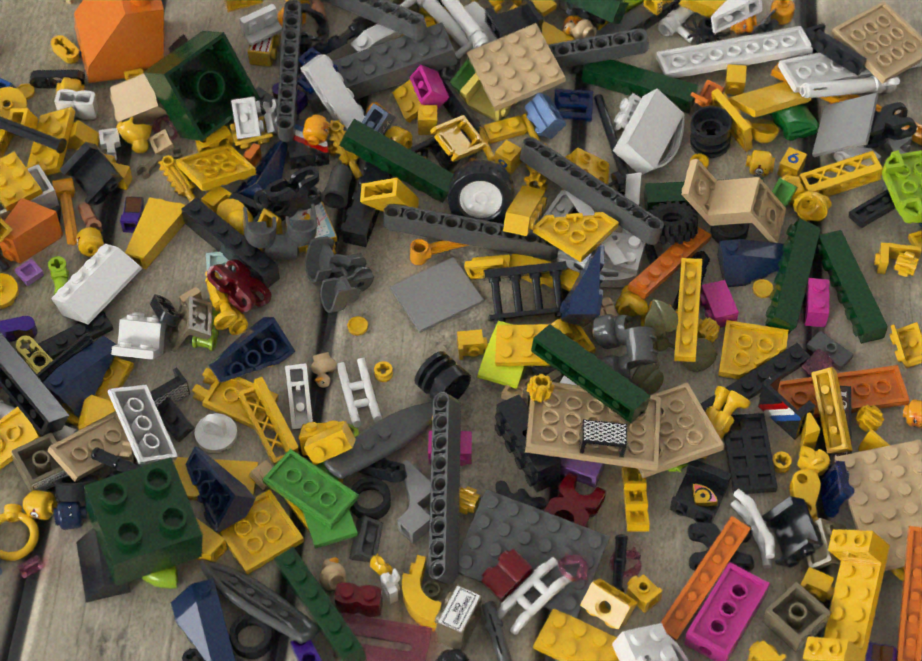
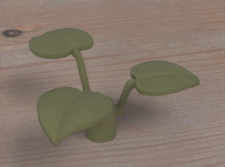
M653 299L644 323L645 327L655 329L657 340L653 342V349L664 351L671 347L675 350V345L669 342L666 332H672L677 328L678 315L667 303ZM697 338L696 362L683 361L684 367L693 372H700L709 368L717 357L713 344L707 339ZM659 361L655 363V366L653 363L638 366L631 379L649 395L657 392L663 384L664 375L660 370H657L660 366Z

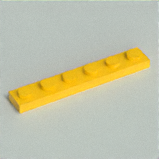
M682 258L677 314L678 325L676 328L674 361L696 362L702 259Z

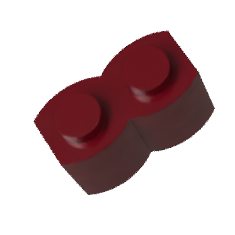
M514 549L504 551L498 558L500 562L494 568L490 566L482 574L484 577L481 580L483 585L501 602L511 595L533 572V567Z
M348 582L337 584L335 606L339 613L346 615L359 613L366 617H378L381 615L383 605L381 588L374 585L359 587Z

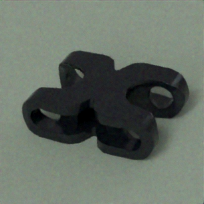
M896 102L885 105L881 108L880 112L875 110L870 136H873V138L868 140V145H864V147L880 146L886 143L887 138L901 140L911 137L916 133L917 125L912 118L907 117L908 110L904 103ZM897 110H901L899 114H894ZM910 125V128L906 130L901 129L902 127Z
M308 166L294 172L289 181L281 178L267 185L266 196L273 202L268 210L280 217L281 221H284L286 216H289V218L294 216L299 207L307 210L311 208V204H314V206L318 205L321 202V191L315 185L320 180L319 171L312 166ZM308 175H314L312 177L305 179V177ZM283 209L281 213H275L276 211Z
M693 523L688 527L689 539L703 543L707 547L706 551L695 552L690 556V569L694 571L697 569L721 533L717 525L713 523ZM752 528L750 529L742 543H747L748 541H750V539L753 536ZM737 550L729 561L748 572L754 568L753 557L750 554L741 553Z

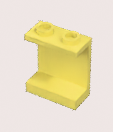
M476 73L460 90V95L470 109L494 121H500L503 117H506L513 106L512 104L495 111Z

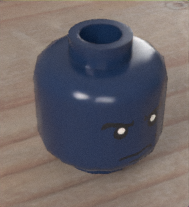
M79 501L59 502L57 508H54L56 526L60 525V528L63 530L82 527L83 519H87L86 506H81Z

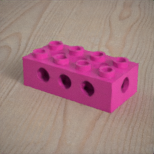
M729 562L687 631L684 645L713 661H728L765 599L770 583Z

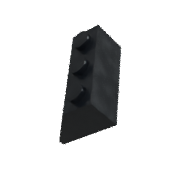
M92 528L76 542L86 603L130 593L129 582L115 586L94 528Z

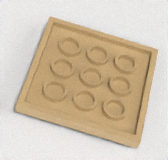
M885 1L836 26L831 32L839 42L867 58L864 66L882 84L922 62V36Z
M536 23L467 52V56L495 111L566 82L560 66Z
M688 383L650 395L661 397L659 457L657 471L638 468L643 478L724 450L722 440Z

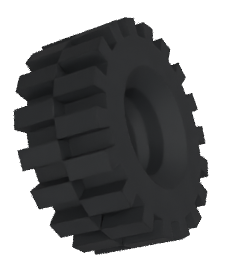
M670 201L667 204H658L659 207L653 206L652 210L648 211L664 223L660 237L661 244L666 245V243H670V245H674L676 242L683 244V241L689 242L690 238L694 239L696 237L695 234H698V213L693 209L692 205L687 206V203L684 202L680 204L678 201H675V203Z

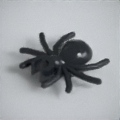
M693 14L692 22L695 28L683 23V26L696 32L687 36V39L698 36L696 45L715 42L716 40L720 41L721 39L718 37L731 35V32L713 33L711 18L708 17L701 19L697 25L695 14Z

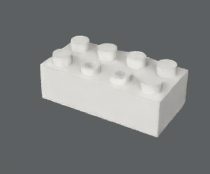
M655 89L642 97L613 151L637 173L641 172V175L663 167L674 158L681 145L684 133V113L660 90ZM672 137V142L668 153L666 154L664 159L660 163H658Z
M613 232L610 236L628 262L614 265L604 251V266L600 271V274L604 275V280L600 287L617 288L628 285L638 276L645 252L646 243L636 236ZM559 249L557 262L566 261L567 268L581 273L591 253L582 262H579Z
M662 623L623 631L612 644L619 661H689L678 644L666 634Z

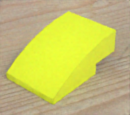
M502 321L497 322V325H513ZM496 325L482 359L477 378L505 386L509 385L512 388L518 389L528 366H496Z

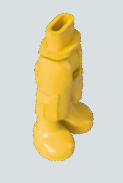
M215 272L216 278L222 279L219 273ZM206 278L205 283L212 306L217 312L221 311L214 318L213 324L217 330L228 328L231 335L243 333L248 327L245 315L229 302V294L218 291Z
M717 386L714 392L715 401L713 406L707 407L705 413L722 440L734 423V418L731 416L737 408L747 409L751 402L735 391H729L725 387Z

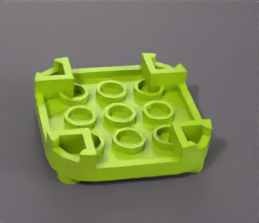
M896 150L885 161L882 170L883 180L896 210L903 217V221L908 224L913 222L922 223V150L903 154Z

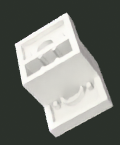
M139 312L127 314V317L120 319L118 344L112 346L111 355L152 360L163 355L165 330L169 329L170 325L160 321L157 315L144 317L145 314Z

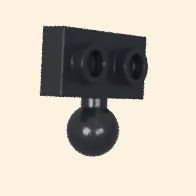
M170 397L166 398L156 407L166 430L171 433L176 441H182L195 429Z

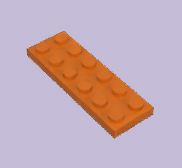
M898 365L837 373L840 386H851V413L858 412L866 404L870 407L874 405L878 409L909 404L910 399ZM812 377L780 381L777 392L797 410L810 400L816 406L813 417H820Z

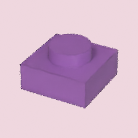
M32 258L15 269L16 274L27 286L44 276L43 270Z

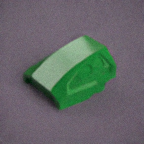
M804 104L769 113L774 118L773 122L783 130V136L786 140L794 141L797 138H806L818 132L819 124Z

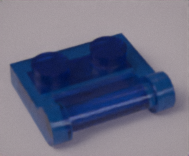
M555 89L554 105L563 119L592 122L593 91ZM560 109L586 110V112L560 111Z
M836 461L821 480L820 490L824 511L831 518L836 517L839 513V508L846 499L853 496L855 491L849 485V472L846 470L845 461Z

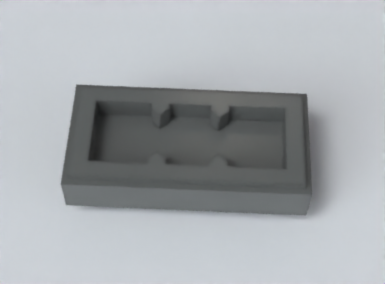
M821 331L807 343L806 347L839 371L845 367L854 355Z

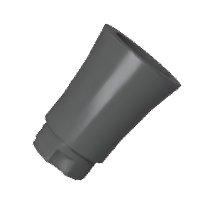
M343 164L334 166L330 173L327 185L321 194L322 202L328 207L340 209L348 204V192L352 171L348 166Z

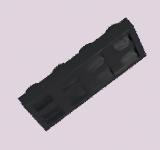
M764 413L731 415L734 418V423L724 435L729 472L732 473L731 484L733 494L737 489H740L745 494L777 492L778 487Z

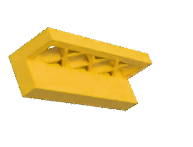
M870 151L802 173L799 177L806 191L812 190L829 197L881 180L883 168L874 151ZM869 158L873 162V165L870 166L861 164L863 160ZM847 165L856 167L852 172L843 170L844 166ZM829 171L838 173L834 178L825 176L826 172ZM814 177L819 179V181L809 185L807 178Z
M263 377L254 379V385L239 391L238 397L274 466L284 456L276 458L273 453L274 446L284 448L286 453L290 449L298 453L299 447ZM255 393L258 401L256 404L250 403L246 400L245 396ZM257 410L266 413L267 418L265 422L256 419L255 413ZM265 428L275 431L276 436L274 440L265 437Z

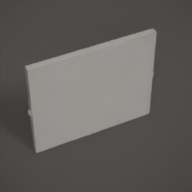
M873 93L824 106L812 153L813 157L868 145L878 94Z
M454 257L390 286V290L419 333L484 302L479 292L471 283L470 278L467 277Z

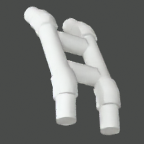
M365 358L357 359L362 381L353 383L349 382L345 363L337 364L339 379L350 419L356 428L361 426L357 408L369 406L374 422L377 423L382 420ZM364 389L367 398L354 401L352 391Z
M737 489L733 495L741 503L734 500L730 506L738 512L747 525L751 526L753 537L761 552L762 567L769 569L771 568V558L775 557V539L760 515L755 501L749 495Z
M552 557L537 567L502 602L497 610L499 619H502L516 602L526 610L510 628L511 633L517 635L555 594L573 580L571 574L566 573L553 582L549 588L540 580V578L544 577L552 568L558 565L555 558ZM532 586L542 594L533 604L524 596Z

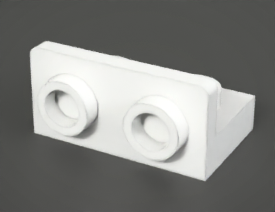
M273 4L240 18L241 34L250 45L261 42L283 30L277 20V11Z
M633 93L630 97L622 100L619 106L621 110L614 119L615 131H618L621 127L626 128L642 98Z
M255 97L231 100L237 139L261 136V132H264L263 120L258 119V113L261 112L260 102L256 101Z

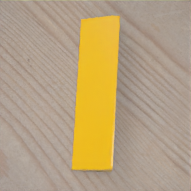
M829 367L812 372L827 454L853 451L837 371Z

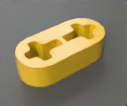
M58 35L51 39L53 52L66 63L75 64L80 60L78 47L65 36Z

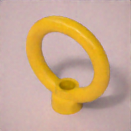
M7 504L4 506V513L0 514V525L6 521H22L28 526L30 531L27 544L20 550L6 552L0 549L1 560L14 561L32 552L38 542L39 530L34 519L22 512L21 505Z

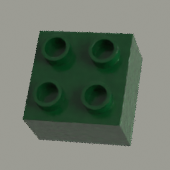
M201 31L143 72L181 138L203 141L234 118L231 100L255 97L256 101L261 99L224 32Z
M172 457L84 485L86 509L115 586L202 557L203 534Z

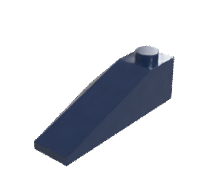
M280 140L273 144L260 160L262 163L255 168L256 175L251 176L247 182L243 181L235 192L254 200L256 191L266 189L267 185L281 179L288 143Z
M745 239L720 241L717 257L722 279L726 281L728 287H739L751 284V281L755 279L766 278L768 274L775 271L779 272L780 267H778V263L784 254V251H782L784 244Z
M604 245L598 246L591 253L565 301L562 302L560 312L562 313L561 321L585 327L600 315L603 290L599 289L604 280V275L600 274L604 266Z
M263 317L213 360L209 367L221 383L271 365L279 364L293 354L295 350L274 317Z
M104 335L59 366L43 382L59 404L78 418L80 417L84 400L90 395L95 396L98 387L104 381L103 377L107 369L110 368L116 356L111 355L112 346L117 344Z
M195 446L185 465L192 484L197 486L199 492L197 496L198 501L204 505L205 512L203 514L205 520L215 532L219 533L245 518L256 498L245 485L203 450Z
M214 579L190 584L171 602L176 624L179 628H182L188 640L198 649L204 661H235Z

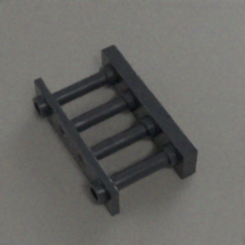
M566 261L484 270L483 279L489 280V283H491L495 313L488 316V321H493L494 324H497L498 321L506 322V319L555 314V317H561L560 307L563 302L560 275L567 270ZM550 273V277L553 280L556 308L544 309L540 278L542 274ZM521 276H529L532 279L535 310L523 311L520 288ZM501 278H509V281L512 282L515 312L503 313L499 285Z

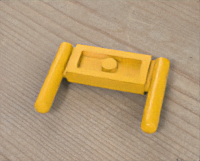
M527 113L521 117L518 115L483 125L481 130H479L480 133H478L487 144L483 151L488 161L495 160L489 144L524 135L526 132L529 133L530 137L541 142L532 122L527 118Z

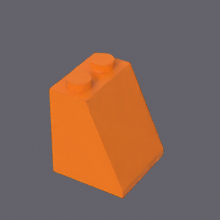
M21 198L5 219V222L13 230L2 240L0 248L5 259L21 264L61 239L63 233L56 211Z

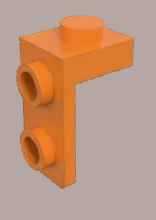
M707 79L701 93L698 95L692 92L691 96L695 98L694 102L701 107L713 106L711 92L718 88L723 94L725 88Z

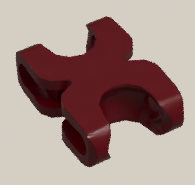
M238 259L227 261L225 266L222 264L213 265L207 271L209 282L218 291L229 294V302L240 312H248L253 309L254 305L262 307L271 301L272 294L270 290L257 278L250 277V270ZM232 265L236 267V272L232 271ZM215 270L222 276V279L216 278ZM256 292H261L264 299L261 300ZM242 299H246V306L243 304Z
M569 472L559 485L558 497L552 498L544 511L588 528L589 517H593L599 512L605 501L606 490L596 487L591 494H579L575 491L577 475Z

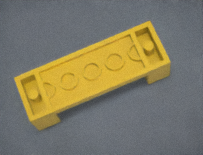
M833 529L828 551L841 560L830 607L831 614L826 624L824 637L807 638L803 655L805 661H865L890 545L874 531Z

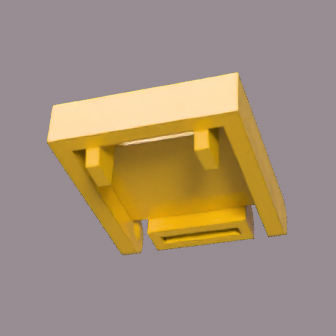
M464 115L434 126L430 130L432 135L436 134L434 138L447 155H453L451 157L453 162L477 153L487 145ZM461 129H463V131L471 139L472 143H470L468 139L464 136V134L460 131Z

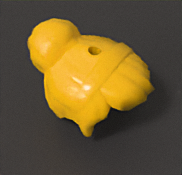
M133 117L128 121L118 122L116 125L117 132L124 140L132 144V150L138 154L145 153L149 148L147 140L150 137L152 126L133 124Z
M811 190L796 196L792 205L800 219L805 221H821L827 216L832 202L827 195Z
M625 285L615 303V309L619 315H628L630 317L641 315L640 321H642L648 313V304L646 300L629 291L628 285Z

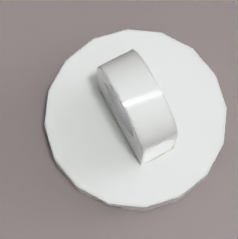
M218 413L208 414L202 418L196 425L194 432L198 446L205 452L213 454L222 453V451L232 448L238 436L236 424L231 417Z

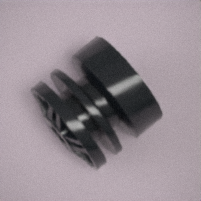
M706 106L695 111L692 115L690 145L696 154H703L712 159L724 155L729 150L732 120L726 110L717 106Z
M439 351L430 356L421 365L416 373L414 382L423 392L430 394L432 400L440 392H446L459 399L467 390L471 381V375L460 365H456V362L444 351Z

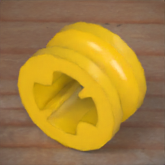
M386 361L378 362L374 366L375 378L380 382L391 380L393 377L392 365ZM382 369H385V374L381 373Z
M782 451L775 453L772 458L775 472L781 474L788 472L792 463L791 456ZM778 460H780L781 462H785V465H782V463H777Z

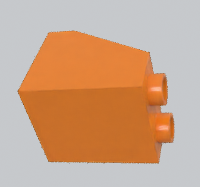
M83 0L74 12L75 32L88 83L125 79V71L143 68L144 72L164 58V8L161 0Z

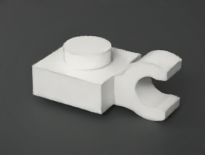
M272 99L273 106L271 108L269 102H263V108L266 111L264 118L267 132L277 135L278 100Z
M117 128L99 130L101 149H107L108 155L115 156V160H117L115 148L121 147Z
M393 569L391 575L388 572L380 576L381 586L390 604L398 601V592L400 591L398 584L400 576L397 570Z

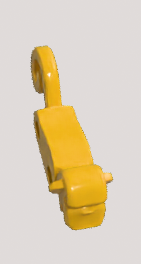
M802 445L799 451L800 458L797 462L801 470L793 475L789 486L790 496L804 499L812 520L816 521L819 519L816 509L821 485L819 476L827 471L830 458L821 449L815 451Z

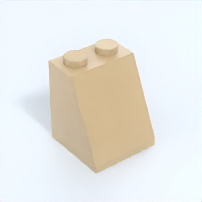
M144 74L110 87V98L114 104V116L117 122L128 121L131 117L134 118L133 124H146L170 119Z

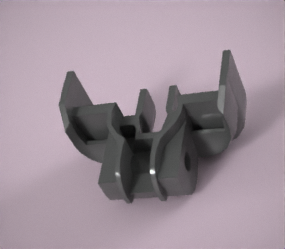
M311 204L310 220H292L293 226H291L289 216H286V230L284 234L276 235V217H272V227L267 228L266 221L248 222L247 208L243 207V227L246 240L250 245L262 248V252L272 260L297 259V246L308 245L310 239L316 237L317 217L314 204Z
M325 236L310 239L305 256V269L311 282L322 281L320 289L321 302L326 312L332 313L344 310L347 303L355 302L359 298L360 292L371 286L374 275L369 267H365L366 259L362 253L347 256L342 254L334 255L332 249L335 241ZM331 273H340L342 276L329 279Z
M607 314L596 317L593 329L597 343L604 349L626 345L627 354L621 357L610 355L600 357L599 359L638 387L639 385L631 380L630 369L658 363V351L653 349V342L657 340L655 329L644 326L627 329V323L632 322L634 319L628 315L614 316Z

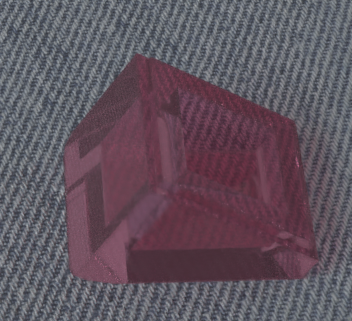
M819 348L802 365V368L812 376V372L833 367L834 361Z
M38 555L16 566L23 579L43 569Z

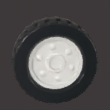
M474 160L460 166L453 173L448 187V204L453 215L501 223L505 220L506 211L515 197L514 183L510 174L501 165L488 160Z

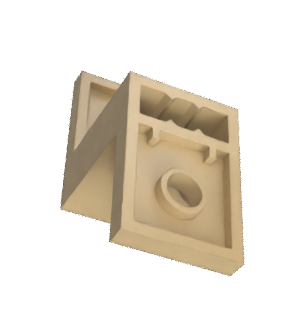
M698 159L690 161L681 195L710 226L753 223L769 242L778 243L786 208L760 177L716 180Z

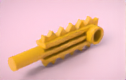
M331 120L328 134L330 135L329 140L334 141L332 147L337 148L335 153L340 154L339 160L342 161V164L349 165L355 179L358 181L361 176L363 177L356 163L360 157L339 146L346 133L343 130L345 125L341 124L339 120Z
M172 155L163 156L162 161L158 162L160 165L159 170L164 171L163 176H168L167 181L172 182L171 187H176L174 192L178 193V196H186L189 202L196 198L193 194V189L195 188L193 181H188L189 177L177 167L176 159H173Z

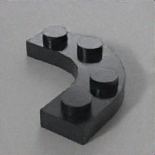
M361 16L353 19V23L341 35H334L328 39V42L324 44L319 42L312 46L308 56L326 55L347 44L348 40L358 37L369 27L372 21Z

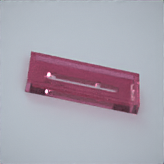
M348 613L342 614V618L355 636L360 635L390 642L396 641L412 647L410 651H403L360 643L367 657L363 661H426L432 635L431 627ZM333 652V657L338 658L336 653Z

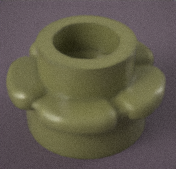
M427 581L421 587L424 594L434 601H437L442 596V588H440L436 581Z

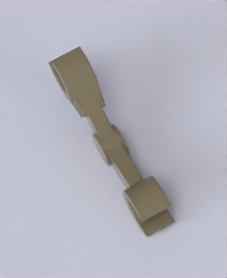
M174 147L164 154L153 155L146 165L138 166L136 170L137 175L139 176L141 172H144L142 174L143 179L149 178L150 171L159 161H162L163 156L172 155L173 159L182 158L183 155L180 147Z

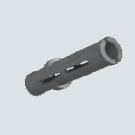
M486 602L482 604L486 620L485 628L490 633L497 660L512 661L502 629L503 622L499 619L495 602Z

